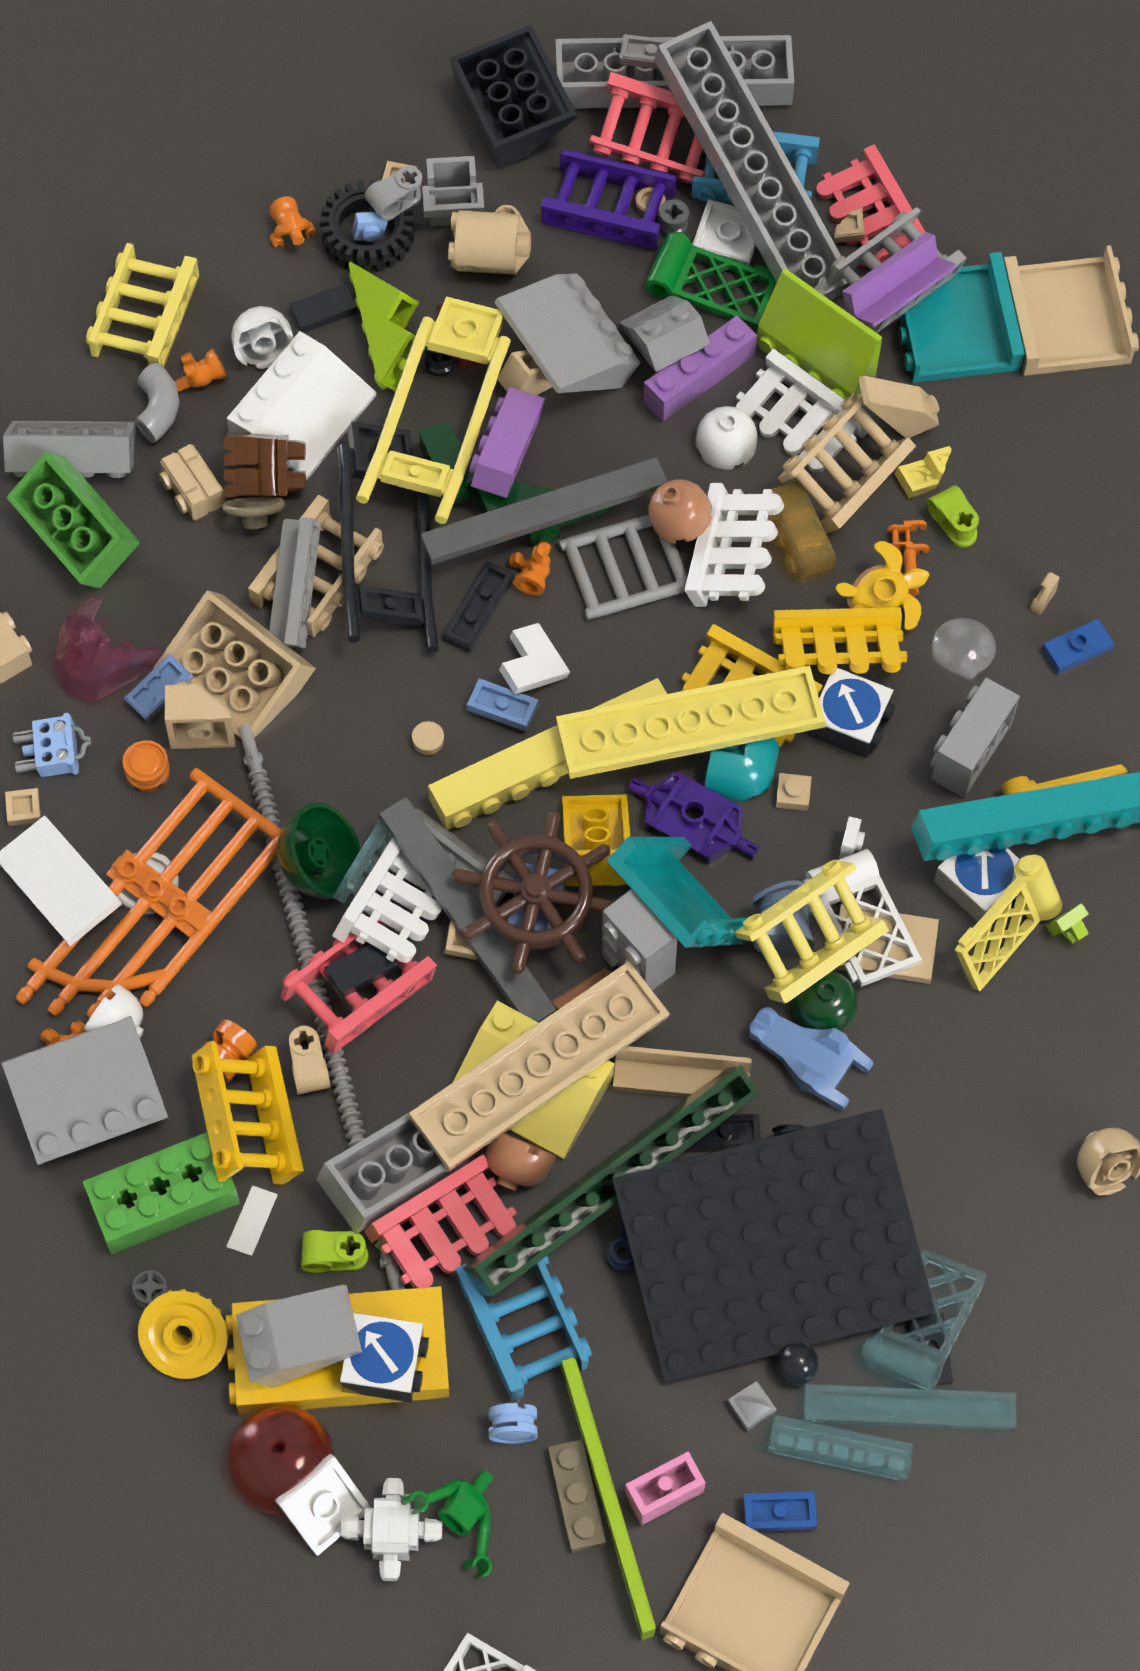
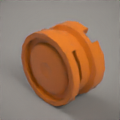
M139 741L128 747L123 755L124 772L127 782L132 788L136 787L140 789V792H152L158 790L160 785L166 784L169 779L170 766L165 749L160 744L154 741Z

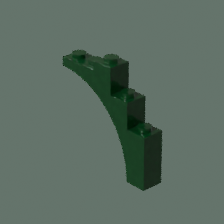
M448 420L418 430L419 447L425 459L449 465L450 469L454 470L462 443L457 438ZM471 455L454 504H462L475 497L483 514L556 489L536 487L514 480L507 498L472 487L474 473L469 472L473 455ZM613 506L525 534L530 547L539 545L540 542L550 544L555 539L560 538L561 525H572L582 518L591 515H602L609 509H612Z

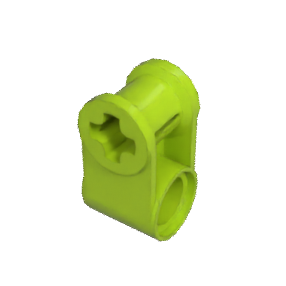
M953 485L927 499V507L932 518L941 526L954 545L966 548L975 543L979 516L958 486Z
M310 1230L302 1235L301 1269L312 1273L358 1271L368 1262L369 1254L366 1243L359 1233L355 1234L354 1231L328 1232ZM350 1247H356L357 1249L354 1250L353 1255H347L350 1252Z

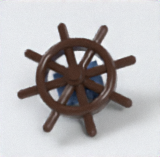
M551 811L548 814L543 836H526L510 841L498 822L491 821L487 825V830L500 849L489 859L483 872L477 873L463 869H455L452 872V879L454 881L479 886L480 904L484 914L483 917L462 929V937L470 940L491 927L502 939L516 945L512 962V971L516 974H520L525 970L529 949H544L561 943L574 962L583 963L586 955L574 938V935L584 925L590 910L603 913V910L615 902L593 897L592 878L588 869L610 854V847L606 844H601L585 855L580 856L572 847L556 839L560 822V814L557 811ZM538 854L536 865L525 863L521 856ZM551 856L561 860L567 866L560 870L549 868ZM507 864H510L518 878L515 881L498 877V875ZM574 876L579 885V894L564 891L565 882ZM493 890L514 894L511 900L496 908ZM555 903L574 906L575 909L563 921L554 906Z

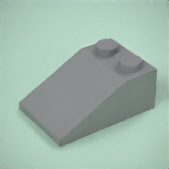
M672 295L618 323L620 329L655 372L710 345L699 313L687 300Z
M344 1284L267 1302L236 1315L249 1379L252 1383L273 1388L362 1353L348 1288Z

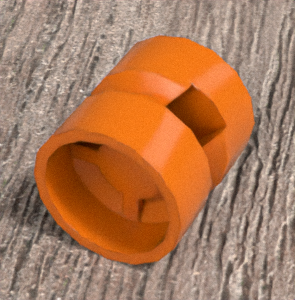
M223 1019L211 1034L213 1041L217 1044L219 1058L247 1060L258 1046L255 1039L246 1030L227 1019ZM223 1072L225 1083H229L236 1073Z

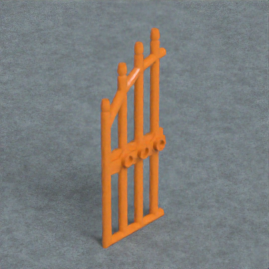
M195 768L189 776L190 779L196 782L195 786L136 855L126 850L113 863L112 868L106 874L113 880L108 888L116 897L125 889L138 899L136 904L75 976L56 968L83 936L71 946L63 939L44 963L37 958H33L28 963L27 968L35 973L26 983V987H22L15 999L24 1005L32 998L33 993L37 992L48 979L65 986L58 994V998L52 1001L47 1010L54 1017L62 1012L65 1004H68L78 991L99 992L101 994L96 999V1003H93L86 1013V1016L90 1018L105 997L112 1000L116 995L111 989L117 984L128 991L149 986V990L145 991L139 999L140 1005L147 1008L155 1001V997L160 995L278 854V840L282 829L203 771ZM207 791L222 801L161 874L146 864ZM233 809L247 821L185 893L171 881ZM257 828L272 838L271 842L212 912L209 911L197 900ZM149 908L164 918L113 980L89 979ZM174 927L189 937L187 942L164 969L135 975Z

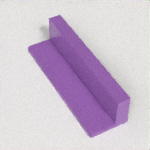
M925 232L842 291L846 312L863 324L875 327L956 269V265L953 262L938 258L935 235Z

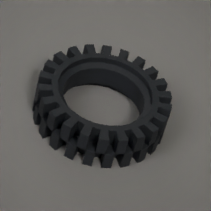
M364 180L357 181L358 189H353L352 184L348 183L345 185V193L340 188L335 190L334 198L329 196L326 200V206H323L321 210V238L326 253L330 252V258L334 262L339 259L340 266L346 268L349 262L357 266L363 265L364 270L371 273L372 265H376L377 272L384 271L385 262L392 268L396 265L395 257L402 261L405 258V251H410L411 242L414 241L412 207L393 218L395 228L388 239L373 246L356 245L342 235L340 225L350 212L359 208L371 207L364 197L369 187H364ZM370 180V186L376 181Z

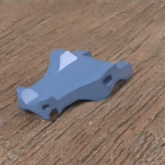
M769 1006L759 1010L755 1019L749 1025V1038L757 1041L763 1049L769 1051L782 1061L799 1090L819 1097L837 1110L843 1111L849 1103V1099L837 1091L836 1088L853 1064L863 1073H868L874 1064L868 1056L849 1041L846 1034L838 1029L817 1030L804 1028L778 1016L776 1011Z

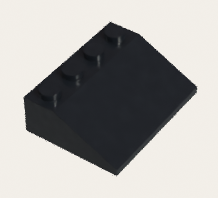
M532 25L450 57L454 80L498 168L526 157L577 119V113Z

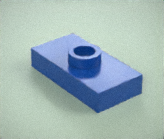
M1098 618L1045 642L1042 650L1057 674H1060L1112 650L1115 643Z
M815 1491L744 1493L743 1495L745 1525L757 1532L817 1529Z

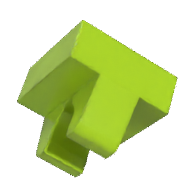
M1081 903L1068 909L1045 927L1052 937L1062 933L1069 943L1073 944L1089 934L1081 920L1089 913Z

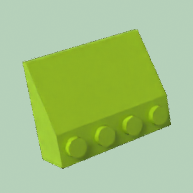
M785 268L778 278L759 322L756 343L767 354L772 349H775L845 400L852 393L856 396L861 394L859 377H876L882 337Z

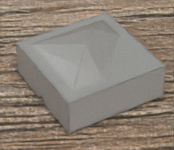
M757 1381L727 1401L746 1431H749L760 1422L775 1414L777 1410Z

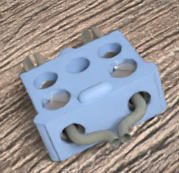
M64 713L60 717L32 721L33 730L13 733L12 737L15 744L34 742V744L22 746L24 757L35 755V759L16 761V772L37 770L40 777L66 773L77 775L79 772L78 759L84 756L86 747L91 745V737L85 736L83 730L75 726L69 713ZM76 731L79 733L80 738L86 741L82 744L79 754L77 751Z

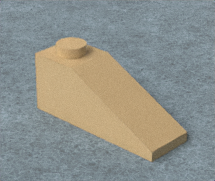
M527 350L512 352L497 378L506 392H508L509 387L537 396L552 387Z
M869 376L858 378L864 405L905 438H911L939 425L937 412H939L938 402L933 395L927 394L920 387Z

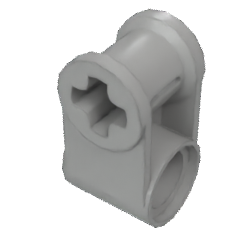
M412 166L403 167L390 176L373 183L366 190L364 197L382 220L389 221L401 212L421 202L423 198L420 187L422 184V173Z

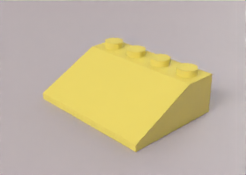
M497 1001L480 1027L453 1082L533 1028L538 1022ZM607 1060L508 1131L564 1161L614 1079L615 1064Z

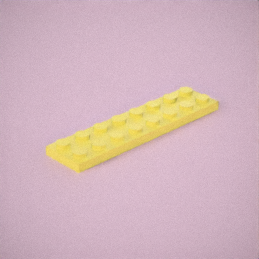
M810 666L556 716L570 779L825 727V718Z

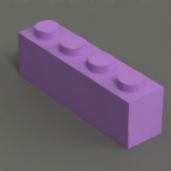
M735 316L708 336L710 345L667 366L644 382L643 403L662 422L755 356L757 335L738 316Z
M509 387L505 398L499 397L494 411V415H497V417H490L486 429V434H489V436H482L477 451L480 455L474 454L469 472L474 473L472 487L507 498L538 425L545 398Z

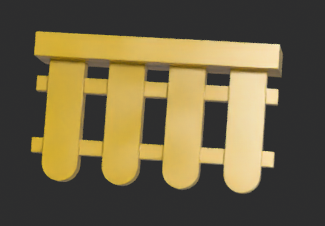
M901 607L774 610L773 643L776 645L782 644L783 654H778L779 666L785 665L786 670L805 667V665H817L818 670L823 674L835 673L837 664H849L851 671L861 674L869 670V663H881L884 671L890 673L898 672L901 669V663L907 662V652L900 651L898 643L903 641ZM866 642H877L879 652H868ZM835 643H846L847 653H836ZM803 644H814L815 653L804 654Z
M713 624L707 633L709 647L707 648L702 645L698 651L702 658L691 675L685 672L681 681L685 683L683 686V691L710 686V682L720 667L729 671L723 683L755 677L754 671L765 675L785 671L786 669L785 665L779 666L778 660ZM726 657H731L732 659L736 660V663H733L732 661L726 659ZM814 681L818 697L820 698L823 685ZM795 734L775 737L774 739L778 742L779 747H781L785 740L791 743Z

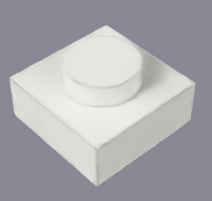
M848 818L839 859L854 854V851H861L865 833L859 831L862 819Z

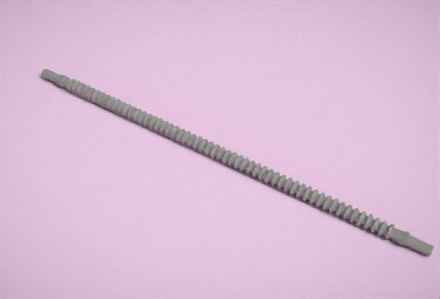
M243 725L239 728L245 751L243 760L250 770L248 778L252 780L250 786L254 789L252 792L253 796L256 797L254 802L259 805L257 811L279 827L281 821L277 819L279 815L278 811L275 810L277 805L272 802L274 796L270 794L272 788L268 786L270 782L266 777L268 772L262 768L263 755L257 750L251 726ZM264 833V837L268 838L266 840V845H268L272 838ZM277 854L271 861L275 863L272 868L274 871H277L275 873V878L279 880L277 886L282 888L279 894L284 897L282 903L286 905L284 911L288 913L287 921L291 922L288 927L290 930H293L291 937L296 939L293 945L298 948L295 952L296 955L301 956L298 958V963L303 965L300 968L302 970L315 955L313 952L316 948L314 945H310L313 942V938L308 936L311 933V930L306 928L309 922L304 919L306 917L305 911H301L304 908L303 903L299 902L302 897L300 894H297L299 890L283 874ZM321 975L308 986L327 1005L330 999L325 996L327 989L322 988L325 985V981L320 979ZM312 1011L313 1016L317 1017L314 1023L319 1025L317 1032L322 1034L319 1037L320 1042L324 1043L321 1049L327 1051L324 1054V1058L329 1060L326 1064L327 1068L331 1069L328 1075L334 1078L331 1081V1085L336 1087L333 1093L339 1096L336 1098V1103L341 1104L338 1111L343 1113L340 1118L341 1121L346 1122L343 1129L348 1131L345 1137L347 1140H351L348 1143L350 1148L365 1139L363 1136L366 1134V1131L361 1129L364 1124L363 1121L358 1120L361 1116V1113L356 1111L359 1105L353 1102L356 1099V1095L351 1093L354 1087L348 1084L351 1081V1077L346 1075L349 1072L348 1067L344 1066L347 1061L345 1058H341L344 1054L342 1049L333 1055L324 1046L328 1034V1026ZM379 1238L378 1242L375 1244V1247L377 1249H380L381 1246L384 1245V1242L381 1238ZM380 1249L381 1268L386 1270L390 1289H405L400 1280L401 1272L399 1265L390 1252L384 1255Z

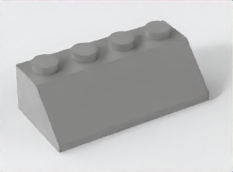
M12 421L3 435L5 472H13L14 476L24 477L45 452H50L66 457L83 477H92L95 473H107V476L112 478L124 477L126 473L131 472L134 466L135 422Z

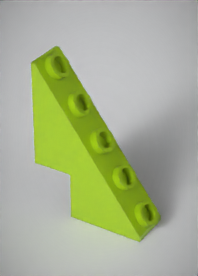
M349 262V277L355 288L357 296L355 301L361 312L363 320L362 329L367 336L369 344L368 354L373 361L375 381L381 389L389 388L396 392L415 335L405 330V327L420 302L356 264Z

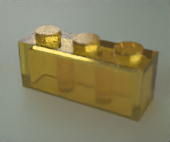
M795 481L771 489L773 494L781 497L784 508L779 514L768 515L767 521H772L778 530L774 540L777 547H782L786 554L785 564L789 573L795 574L798 583L833 573L836 555L805 488L799 481Z

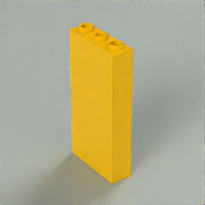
M441 1286L349 1294L353 1313L423 1324L424 1337H429L427 1357L420 1358L418 1371H423L420 1393H413L412 1401L450 1398ZM275 1300L232 1303V1315H226L227 1334L233 1336L234 1348L227 1350L229 1370H235V1383H229L230 1404L237 1405L239 1415L403 1402L342 1392L340 1379L344 1360L273 1388L250 1382L236 1315Z

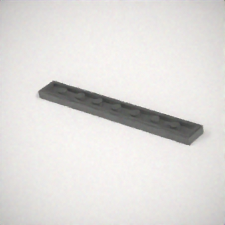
M655 457L421 533V540L431 564L434 565L654 493L659 486L668 482L658 458Z
M407 797L379 813L378 818L460 934L463 928L484 916L480 900L470 886L452 879V872L457 869ZM491 927L470 940L464 939L514 1010L538 1023L556 1012L557 1009L526 966L525 970L520 974L512 971L515 950L509 942L497 935Z

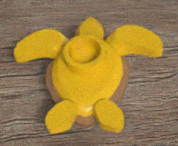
M879 541L874 544V549L884 559L885 565L873 566L865 570L855 580L853 585L840 583L835 587V590L841 597H847V605L851 609L901 607L904 611V628L908 631L912 630L920 620L921 605L915 597L909 594V590L924 585L929 577V572L917 568L903 574L901 572L903 562L901 552L892 544Z

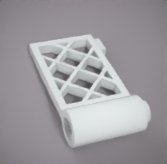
M864 849L838 859L854 863L857 868L847 875L845 880L854 896L857 895L856 901L859 907L874 913V918L882 916L892 920L895 925L892 935L885 933L879 937L889 942L884 955L865 947L858 952L857 958L854 955L844 964L851 982L858 981L860 986L863 987L921 964L922 958L879 875L878 866L872 853L868 849ZM822 866L807 871L806 879L802 882L806 883L822 872ZM834 886L820 894L819 898L838 934H842L851 927L852 921L850 917L847 919L834 914L830 905L841 900ZM876 888L881 897L878 907L860 901L863 892ZM840 924L845 925V927H844L843 930H842ZM896 944L906 948L910 958L898 961L888 957L892 945ZM863 955L881 962L877 971L867 975L864 974L860 966Z

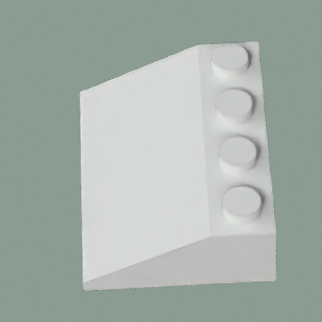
M299 331L227 417L229 433L289 435V440L306 442V459L289 460V471H306L307 481L348 431L351 421L355 422L376 397V391L326 346Z

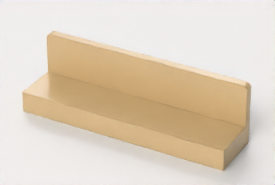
M627 1046L616 1054L613 1091L688 1098L727 1068L741 1065L750 1077L752 1059Z

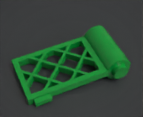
M674 232L666 234L644 286L646 291L656 298L665 299L672 295L687 300L693 306L730 320L738 316L747 326L757 329L775 287L776 280L768 268L760 265L753 268L692 245L685 234ZM695 257L708 261L711 268L698 272L693 264ZM728 269L737 273L739 279L726 283L721 272ZM715 274L720 285L707 290L702 278ZM758 280L767 283L768 286L766 290L754 293L749 282ZM696 281L701 290L699 293L690 294L682 291V288L685 284ZM743 285L748 296L735 300L730 289ZM724 292L729 303L719 305L714 303L711 296ZM752 302L757 311L755 318L743 314L739 306Z

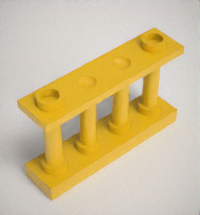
M210 1041L192 1054V1066L196 1076L218 1182L226 1181L242 1170L243 1167L269 1168L273 1184L279 1185L286 1184L304 1172L276 1046H264L247 1060L219 1058L216 1042ZM223 1072L249 1074L253 1091L227 1090ZM230 1104L255 1105L259 1122L233 1121ZM236 1135L262 1136L266 1154L240 1153Z

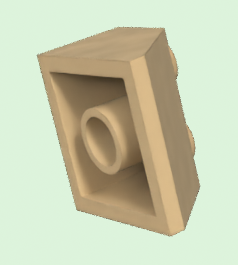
M178 682L174 685H165V724L171 749L235 747L231 713L198 684Z

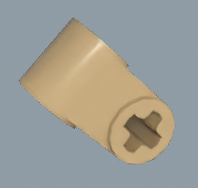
M309 1026L295 1028L289 1036V1046L297 1094L300 1095L331 1088L325 1058L323 1059L317 1032ZM307 1040L309 1049L302 1050L300 1041Z

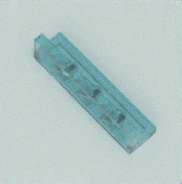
M775 1415L767 1452L906 1482L911 1471V1456L914 1444Z

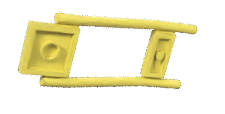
M446 296L436 322L430 317H423L412 343L376 450L356 496L358 502L363 504L368 502L376 480L379 478L383 483L437 497L443 495L435 521L440 524L447 522L465 476L502 363L511 343V340L506 336L498 338L505 320L500 310ZM424 346H427L428 350L486 365L490 362L454 470L450 469L449 465L390 450L388 453Z

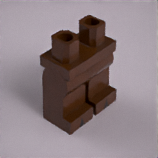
M226 433L223 437L224 466H226L224 468V497L246 495L287 496L289 491L306 488V471H289V460L306 459V442L289 440V435ZM238 464H256V465H238Z

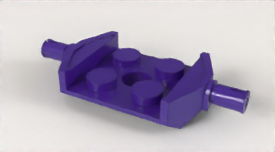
M679 772L669 774L657 785L653 784L651 787L636 778H633L632 782H630L628 790L645 798V801H647L644 828L647 831L652 827L669 837H684L692 845L690 849L705 856V863L711 864L732 851V849H737L752 859L758 853L760 846L742 838L743 833L740 830L743 807ZM696 807L703 812V815L698 819H691L686 816L685 811L688 808Z

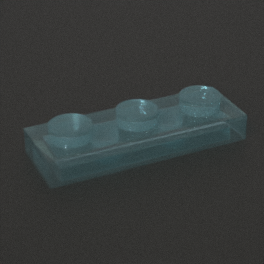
M380 819L333 898L343 904L350 893L357 895L367 879L362 876V873L365 871L370 874L379 859V856L374 853L376 850L383 853L392 837L387 833V829Z

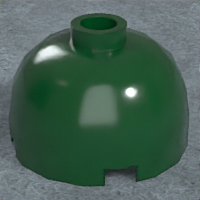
M831 971L791 1000V1014L793 1018L795 1017L801 1027L825 1030L836 1028L843 1032L846 1028L848 1029L852 1026L858 1010L857 993L853 984L843 974Z

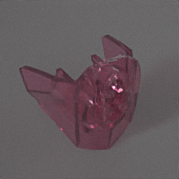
M100 595L91 597L74 606L72 614L64 620L61 626L55 653L54 667L66 695L83 701H98L137 679L142 673L152 669L164 653L160 646L133 649L132 640H128L113 648L108 635L101 630L107 623V619L102 618L94 622V615L103 600Z

